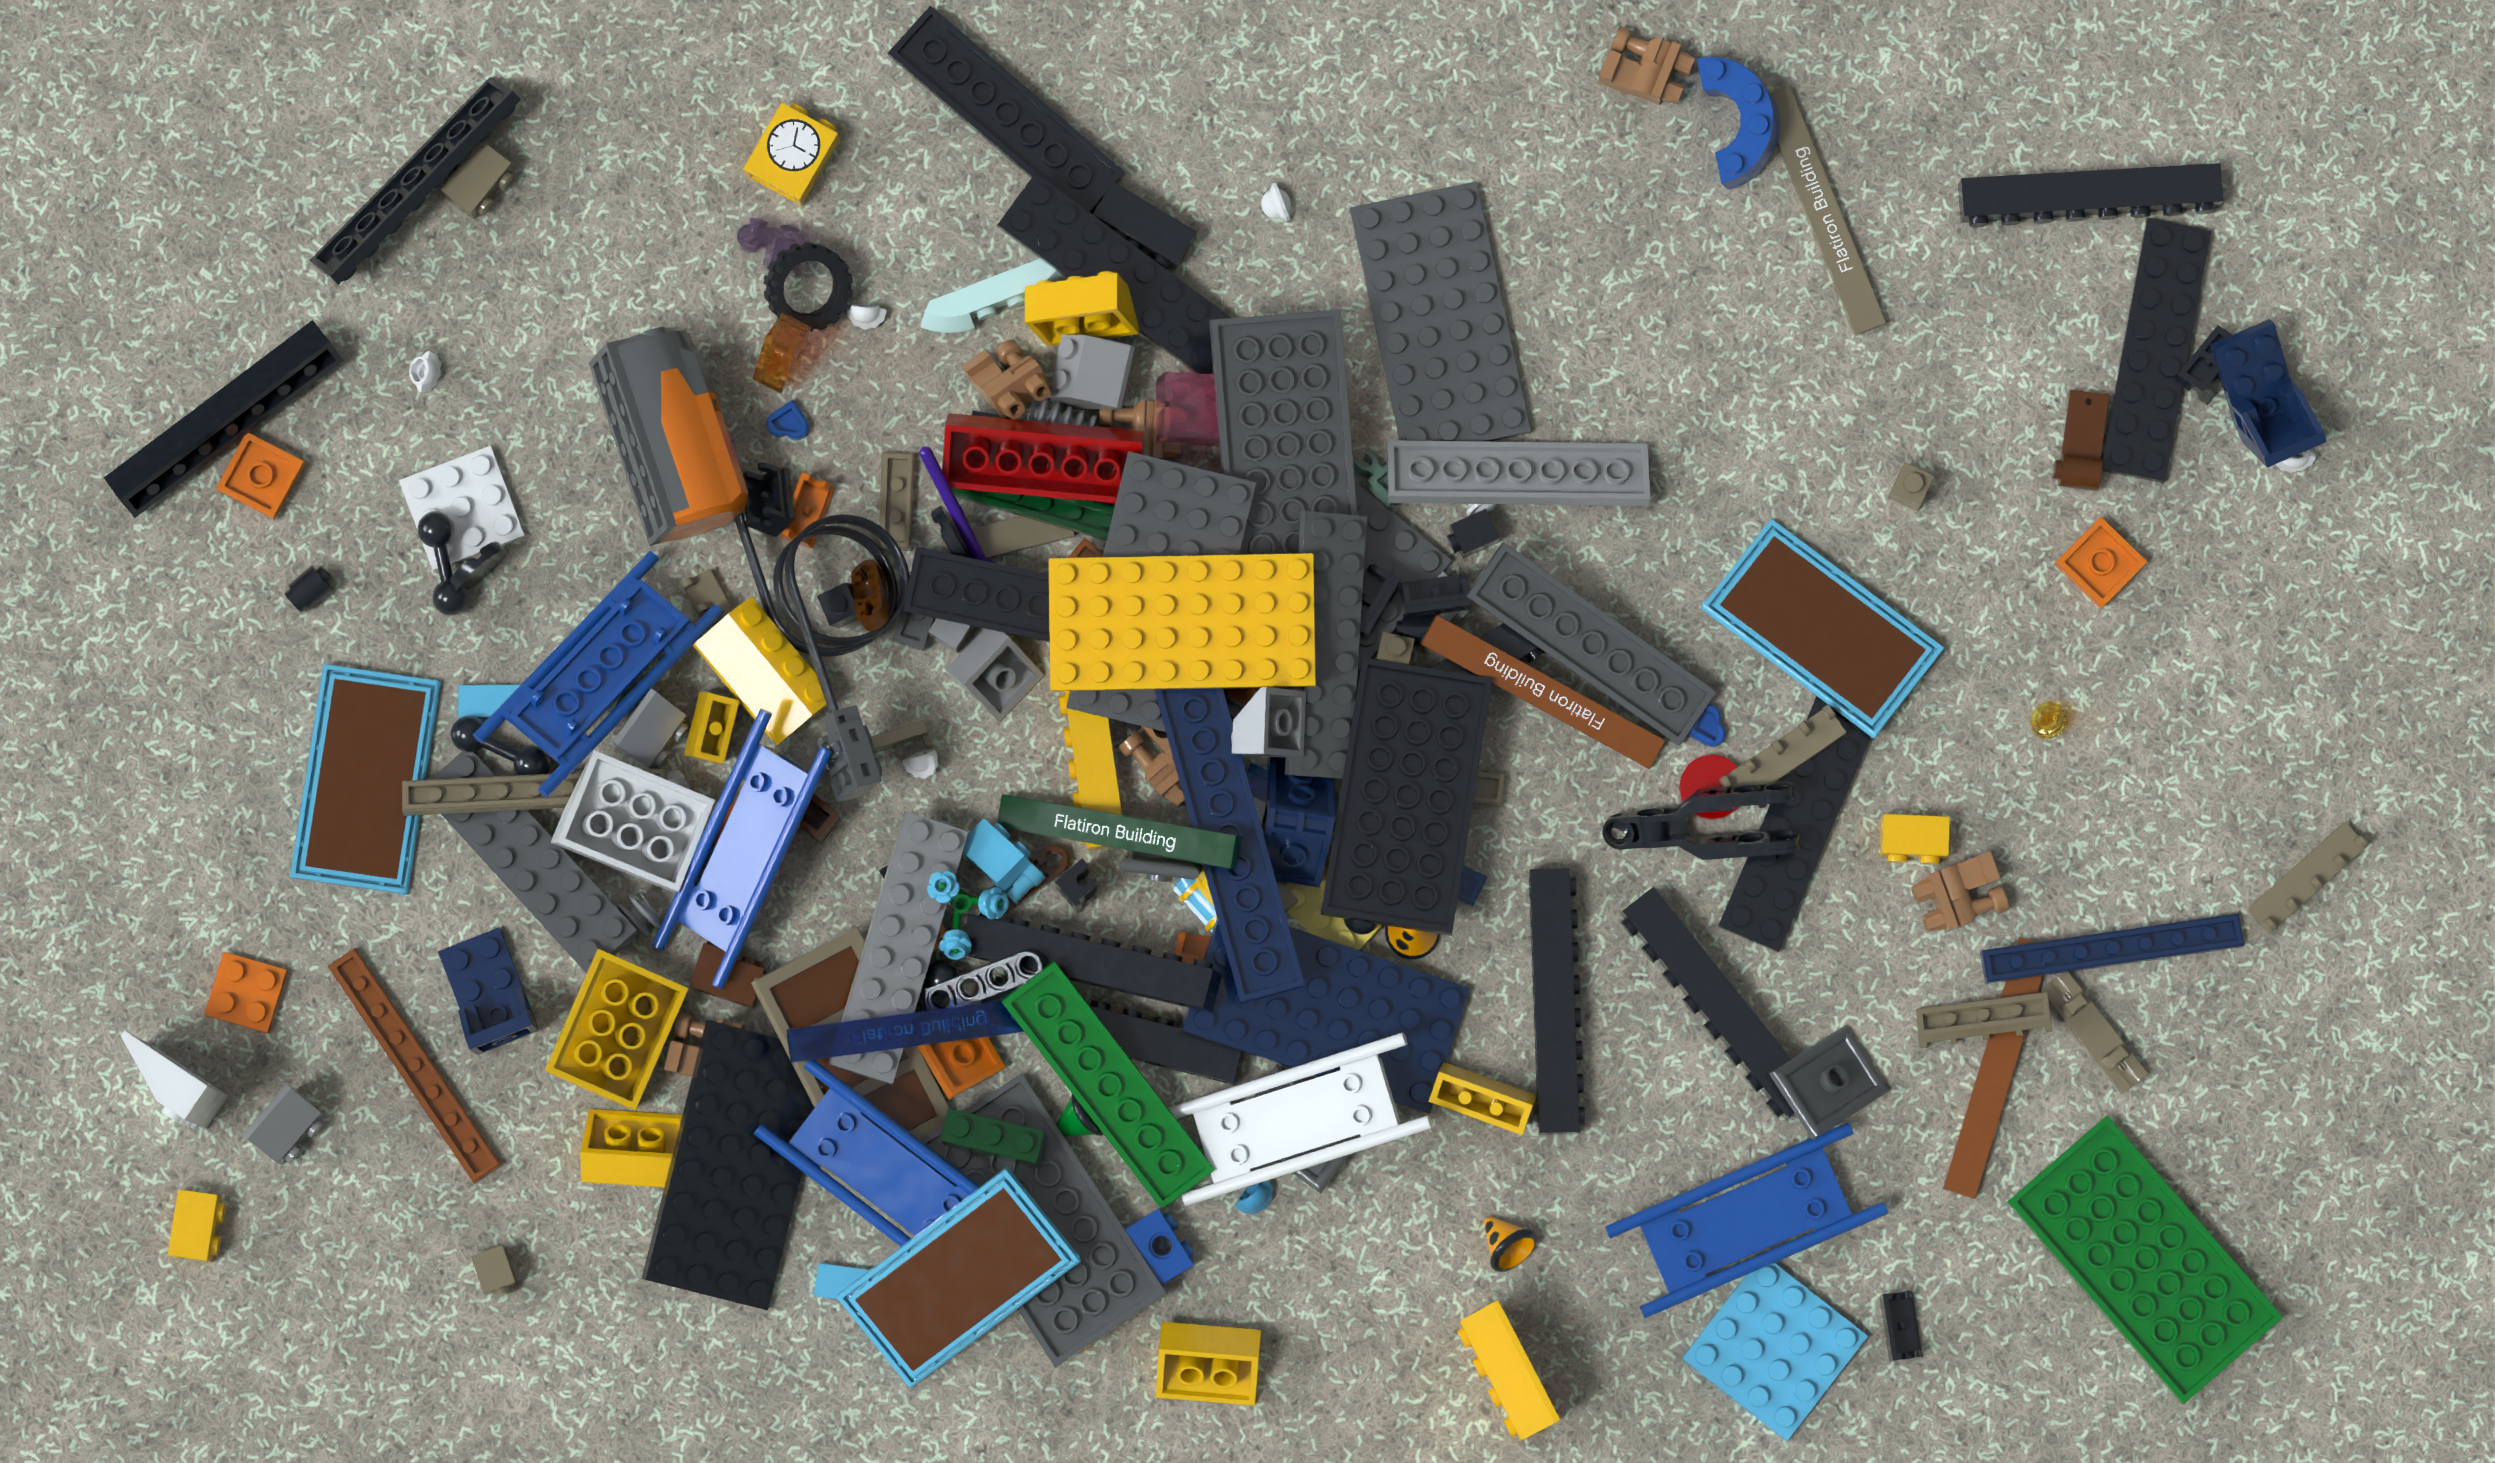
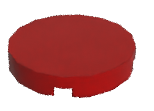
M1711 754L1698 757L1688 764L1681 775L1679 784L1681 801L1686 800L1697 789L1723 787L1719 779L1738 767L1723 756ZM1737 807L1727 811L1692 814L1699 818L1713 821L1726 818Z

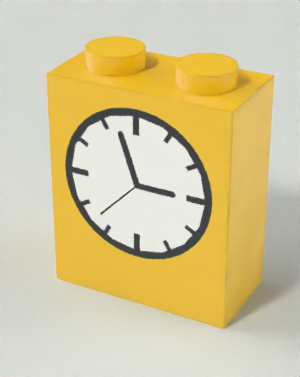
M781 102L743 170L745 176L802 206L840 138L838 133L835 132L837 128L830 122L821 118L817 122L808 117V111L794 103L788 106Z

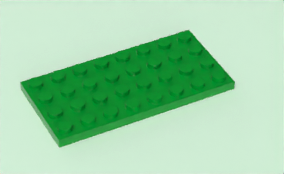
M2108 1116L2101 1119L2007 1201V1204L2181 1404H2185L2283 1318Z

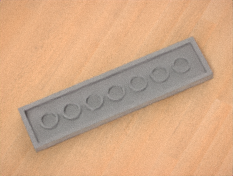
M1387 440L1388 503L1649 506L1648 443Z
M908 811L904 812L828 1065L890 1085L893 1084L908 1035L905 1034L904 1025L906 1026V1032H909L947 903H939L937 899H932L927 892V886L930 885L929 878L938 871L941 873L950 871L956 875L969 831ZM895 1026L902 1028L901 1035L897 1036L893 1033ZM887 1027H889V1033H890V1035H893V1036L888 1037ZM896 1027L895 1033L900 1034L901 1029ZM879 1028H881V1030H879V1034H880V1036H882V1038H880V1040H879V1038H877V1037H878V1029H879ZM869 1029H872V1030L875 1029V1038H874V1039H869V1038H868V1036H869L870 1038H873L874 1036H873V1035H867V1033H866L867 1030H869ZM863 1030H864V1035H865V1042H866V1044H864ZM852 1032L854 1033V1038L861 1037L859 1039H854L855 1043L862 1042V1044L853 1045Z

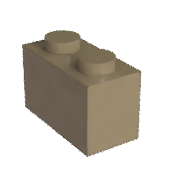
M484 141L479 142L470 152L469 158L456 169L440 190L444 197L475 219L478 214L483 216L489 211L494 203L492 197L499 188L503 191L510 185L514 178L512 172L515 169L510 161Z

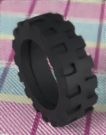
M804 242L802 245L797 243L790 245V249L780 251L776 255L778 258L775 262L771 261L767 268L769 273L768 276H764L763 282L766 285V290L764 291L765 300L768 301V307L780 321L794 329H801L806 332H813L814 329H826L828 324H835L840 319L839 315L847 311L849 307L847 302L849 298L852 299L853 290L851 289V283H853V278L848 272L849 267L837 253L823 245L811 242ZM805 261H818L824 264L831 273L833 279L831 295L820 309L811 313H799L786 303L784 282L789 272L797 264Z

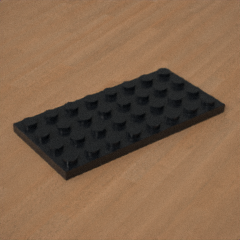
M1362 657L1321 915L1452 936L1493 678Z
M706 1020L641 1279L768 1310L802 1171L754 1135V1132L762 1123L785 1142L789 1143L814 1110V1106L779 1038Z

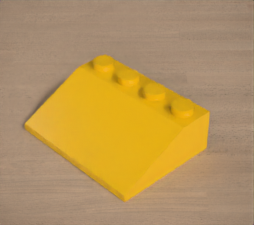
M597 949L544 1071L623 1107L636 1110L689 988Z
M1497 1300L1461 1320L1459 1324L1462 1328L1457 1330L1459 1338L1464 1347L1468 1348L1471 1346L1477 1356L1472 1362L1480 1378L1487 1376L1493 1388L1487 1391L1495 1407L1502 1406L1508 1418L1504 1419L1503 1422L1512 1438L1518 1436L1521 1441L1560 1421L1499 1301Z

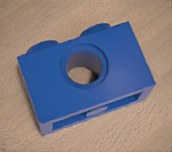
M1157 1209L1126 1228L1125 1231L1161 1286L1194 1267L1191 1259L1196 1256L1186 1240L1180 1243L1173 1231L1178 1229L1170 1214L1166 1212L1162 1215L1160 1210ZM1160 1237L1169 1239L1172 1244L1171 1251L1164 1256L1157 1255L1152 1249L1153 1242Z

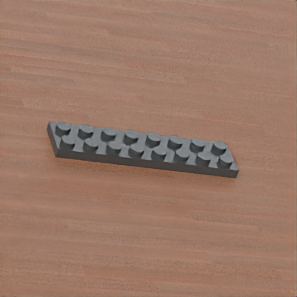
M1301 511L1298 554H1314L1316 687H1290V690L1306 691L1304 757H1286L1285 775L1343 779L1357 691L1367 516Z
M1502 542L1466 595L1471 601L1676 745L1680 746L1716 694V691L1505 542Z
M462 751L431 780L494 777L495 775L474 752ZM527 810L441 814L586 974L597 949L615 956L639 934L638 930L560 846L551 843L552 837Z

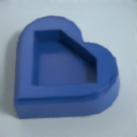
M793 400L770 414L766 421L769 433L775 437L787 436L791 440L799 441L804 439L809 432L807 420Z
M1708 704L1687 735L1708 747L1721 745L1726 733L1724 727L1719 723L1721 714L1718 708Z

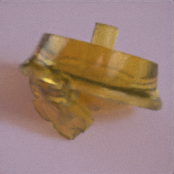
M2054 702L2039 704L2031 714L2030 727L2032 732L2042 739H2052L2059 736L2068 725V711L2063 705Z

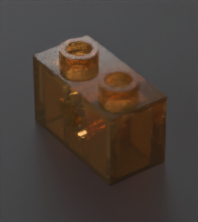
M781 313L765 336L753 380L781 394L798 370L811 327Z

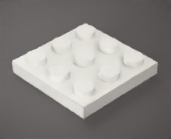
M491 446L399 480L416 528H418L420 519L432 511L443 512L452 519L455 532L452 540L446 545L451 565L480 555V549L491 542L496 541L504 546L525 538ZM422 542L433 572L438 571L434 548Z

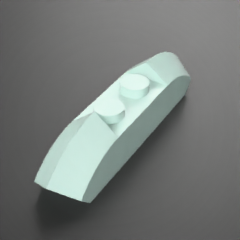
M1039 258L930 300L920 327L941 333H957L975 328L972 318L978 317V320H984L994 316L997 313L995 309L1008 305L1009 309L1025 304V286L1036 285L1037 282L1042 280L1057 282L1067 280V278Z

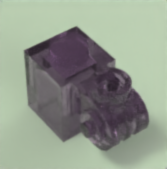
M749 218L748 224L739 230L737 239L741 249L746 253L753 254L761 246L766 249L763 262L765 271H769L767 268L770 262H775L778 258L776 255L780 251H787L790 249V245L796 243L802 245L806 241L804 234L799 233L800 229L796 227L781 225L780 229L767 227V221ZM797 264L789 272L788 276L797 278L800 264Z

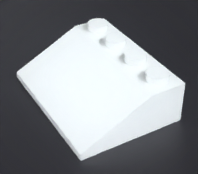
M593 750L561 815L551 843L671 892H679L715 800Z
M124 1030L121 1038L156 1101L165 1106L161 1112L174 1121L189 1128L191 1127L194 1130L197 1126L207 1129L229 1096L149 1042Z

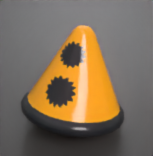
M1385 925V938L1389 947L1403 958H1423L1430 954L1439 943L1440 934Z
M1487 1217L1484 1220L1491 1257L1490 1265L1494 1271L1506 1272L1517 1267L1534 1250L1537 1243V1234L1534 1230L1525 1229L1494 1217Z

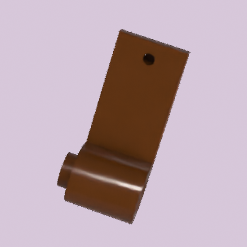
M2070 390L2061 459H2055L2052 478L2058 479V486L2098 491L2102 474L2101 453L2109 401L2108 394Z

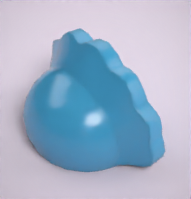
M1269 1180L1249 1186L1240 1195L1235 1203V1207L1243 1213L1251 1214L1266 1209L1268 1203L1273 1198V1187Z

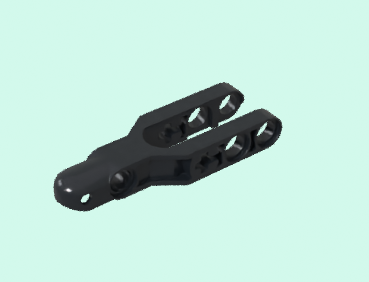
M1788 782L1697 789L1680 805L1675 807L1650 808L1638 812L1611 815L1606 820L1602 830L1604 840L1614 849L1678 846L1701 860L1788 854L1801 849L1799 832L1796 830L1696 836L1689 830L1686 824V816L1690 813L1733 810L1734 807L1759 805V808H1766L1767 804L1795 801L1793 784ZM1616 828L1623 831L1626 835L1623 839H1616L1612 836L1611 829Z

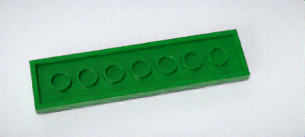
M1055 960L1001 1000L1161 1209H1164L1215 1170Z

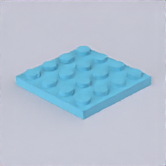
M1773 1263L1747 1274L1681 1359L1781 1438L1788 1441L1868 1335L1781 1267Z

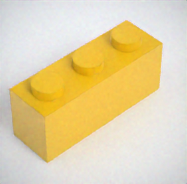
M1444 1062L1438 1072L1428 1102L1523 1135L1537 1095Z

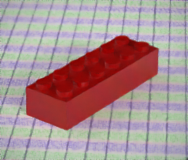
M948 413L945 423L942 471L950 487L953 489L1116 503L1127 453L1130 451L1142 454L1144 431Z

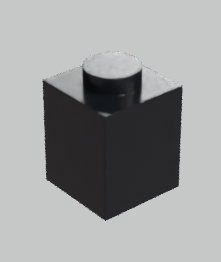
M1486 509L1450 524L1449 530L1451 534L1446 536L1453 553L1460 552L1463 559L1499 542V536Z
M845 582L817 596L829 626L841 628L858 620L855 612L852 584Z

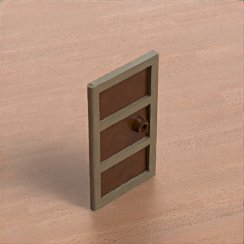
M857 927L761 977H756L751 982L814 1108L830 1088L803 1068L811 1057L919 1140L944 1124L949 1107L920 1050L915 1044L916 1042L912 1034L907 1035L894 1082L891 1085L828 1065L865 944Z

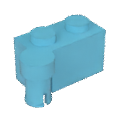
M983 818L968 834L962 853L988 879L1001 888L1010 900L1017 904L1033 886L1037 887L1046 877L1028 860L1032 854L1019 841L1013 845L1008 840L1011 835L999 823L993 827Z

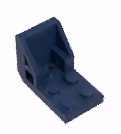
M2270 319L2210 344L2234 426L2242 443L2267 468L2327 442L2324 431L2302 390L2290 379L2275 324Z
M1268 757L1267 801L1261 828L1276 881L1320 888L1335 820L1334 778L1285 775L1286 757Z
M500 927L438 951L460 1008L458 1013L464 1037L470 1051L480 1055L539 1031L535 1016Z

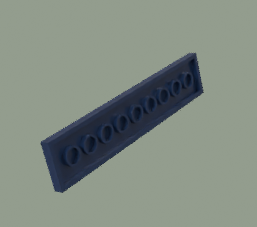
M1223 688L1154 690L1192 828L1241 836L1236 869L1202 864L1240 1003L1244 1004L1305 987L1241 754H1232L1231 735L1233 723Z

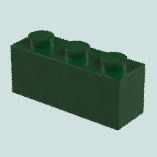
M948 1108L940 1141L944 1146L1040 1168L1047 1135L1045 1131Z

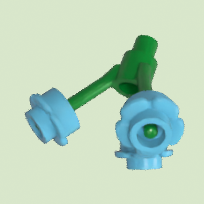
M938 871L929 878L930 885L927 886V892L932 899H937L939 903L949 902L953 908V930H949L943 935L939 948L941 951H944L948 958L957 960L967 956L971 952L972 946L969 935L960 930L962 913L967 912L971 905L978 904L980 912L986 915L987 918L999 919L1007 911L1009 901L1006 893L1002 892V889L999 887L984 890L980 897L968 895L963 889H960L955 874L950 871H944L943 873Z

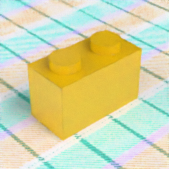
M699 692L684 756L724 764L740 700L709 692Z
M1883 814L1880 826V857H1887V862L1907 863V858H1920V864L1939 865L1940 859H1946L1949 856L1950 817Z
M178 1189L168 1256L212 1262L213 1255L218 1256L221 1236H216L218 1223L224 1222L226 1214V1203H221L222 1196Z

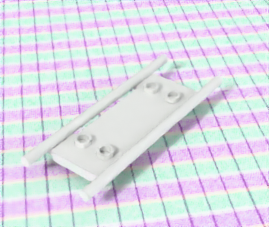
M1402 1032L1169 1107V1110L1176 1119L1191 1114L1194 1115L1205 1156L1215 1169L1211 1173L1214 1184L1182 1194L1185 1206L1433 1128L1429 1115L1399 1124L1400 1119L1381 1058L1378 1056L1380 1053L1407 1045L1405 1034ZM1337 1067H1340L1341 1069L1339 1071L1324 1076H1320L1296 1085H1292L1268 1094H1264L1240 1103H1236L1233 1105L1231 1103V1101L1247 1097L1271 1088H1275L1299 1079H1303L1324 1071H1328ZM1357 1135H1361V1137H1359V1138H1355V1139H1352V1140H1349V1141H1346V1142H1343V1143H1340V1144H1337V1145H1333V1146H1330V1147H1327V1148H1324V1149H1321V1150H1318V1151H1315V1152H1311V1153H1308V1154H1305V1155H1302V1156H1299V1157H1296V1158H1293V1159H1289V1160H1286V1161H1283V1162H1280V1163H1277V1164H1274V1165H1271V1166H1267V1167H1264V1168H1261V1169H1258V1170H1255V1171H1252V1170H1251V1169H1253V1168H1257V1167H1260V1166H1263V1165H1266V1164H1269V1163H1272V1162H1275V1161H1279V1160H1282V1159H1285V1158H1288V1157H1291V1156H1294V1155H1297V1154H1301V1153H1304V1152H1307V1151H1310V1150H1313V1149H1316V1148H1319V1147H1323V1146H1326V1145H1329V1144H1332V1143H1335V1142H1338V1141H1341V1140H1345V1139H1348V1138H1351V1137H1354V1136H1357Z

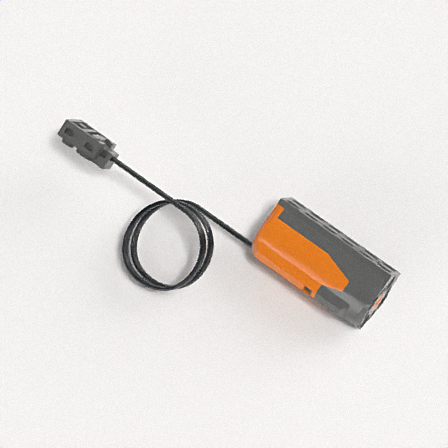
M658 327L630 338L606 343L589 362V366L649 546L701 535L731 523L733 519L735 520L765 613L796 650L809 654L830 713L822 719L827 735L819 738L817 743L819 749L821 746H825L833 750L826 765V770L837 803L862 797L882 781V768L879 760L874 758L872 752L874 749L873 741L867 726L863 725L857 705L843 709L838 708L822 657L844 655L863 648L890 627L901 615L910 578L908 565L902 550L883 527L860 516L832 515L808 525L782 550L776 561L773 574L774 593L779 609L788 624L804 637L805 642L793 636L784 627L776 613L748 527L746 526L742 511L747 504L748 490L703 355L695 350L690 333L677 327ZM830 524H850L861 527L874 534L885 544L892 554L899 571L901 583L899 601L895 573L882 549L872 539L857 530ZM829 534L852 539L865 547L874 556L885 574L890 611L887 623L878 630L854 637H831L813 631L796 582L794 570L795 555L801 541L813 536ZM784 563H785V578H786V584H787V588H788V591H789V594H790V597H791V600H792V603H793V606H794L796 615H795L794 612L792 611V609H791V607H790V605H789V603H788V601H787V598H786V595H785V591H784V587H783V567H784ZM817 643L827 646H836V648L818 647Z

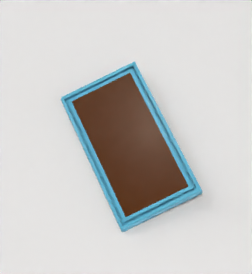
M1772 518L1709 598L1702 603L1701 607L1704 612L1873 739L1879 736L1880 730L1944 649L1943 646Z
M323 664L290 878L398 893L400 896L408 895L420 815L403 816L402 781L426 780L441 681Z
M1006 1167L838 1293L836 1298L900 1375L905 1384L912 1388L1081 1262V1258L1011 1170Z

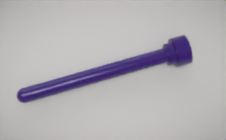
M928 446L922 447L919 455L971 557L996 563L991 558H986L932 449Z

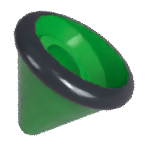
M1072 1094L1056 1123L1064 1137L1103 1136L1104 1134Z

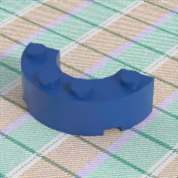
M1720 57L1698 58L1697 62L1702 88L1709 97L1722 96L1735 101L1741 114L1740 129L1736 138L1726 148L1715 152L1721 184L1727 190L1737 188L1756 177L1764 169L1763 166L1771 154H1774L1780 132L1777 105L1764 83L1752 71L1740 63Z

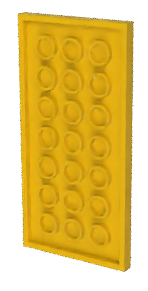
M1314 554L1049 558L1050 691L1316 687Z

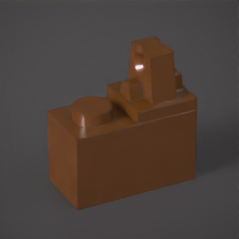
M707 940V943H703L689 987L693 990L754 1009L758 996L751 982L756 977H761L767 972L764 968L760 967L761 961L742 956L741 961H736L724 989H720L712 985V981L726 952Z

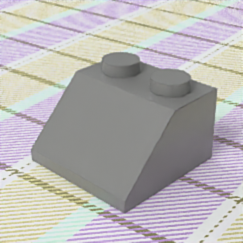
M1062 335L1049 398L1071 406L1073 409L1121 410L1135 347L1088 335Z
M983 629L945 669L998 722L1044 676L1009 636L1003 632Z
M1261 687L1233 720V732L1231 735L1232 754L1265 757H1304L1306 691Z
M651 688L615 737L613 743L619 751L643 768H661L670 755L667 751L674 740L680 742L687 733L689 726L686 723L689 719L683 712Z
M286 1084L243 1133V1136L280 1165H283L285 1161L291 1163L302 1151L299 1145L307 1136L313 1138L324 1125V1122L321 1120L325 1114L299 1091Z

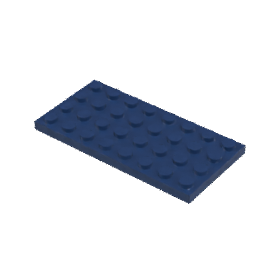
M1216 919L1203 961L1214 964L1213 969L1222 974L1213 1013L1187 1008L1181 1031L1290 1068L1403 1032L1407 1039V1045L1380 1053L1378 1056L1382 1060L1394 1103L1430 1114L1433 1103L1428 1101L1438 1072L1443 1063L1447 1061L1470 988L1289 927L1305 987L1241 1004L1219 923ZM1337 1067L1328 1071L1315 1074L1314 1076H1324L1339 1071L1341 1069L1340 1067Z

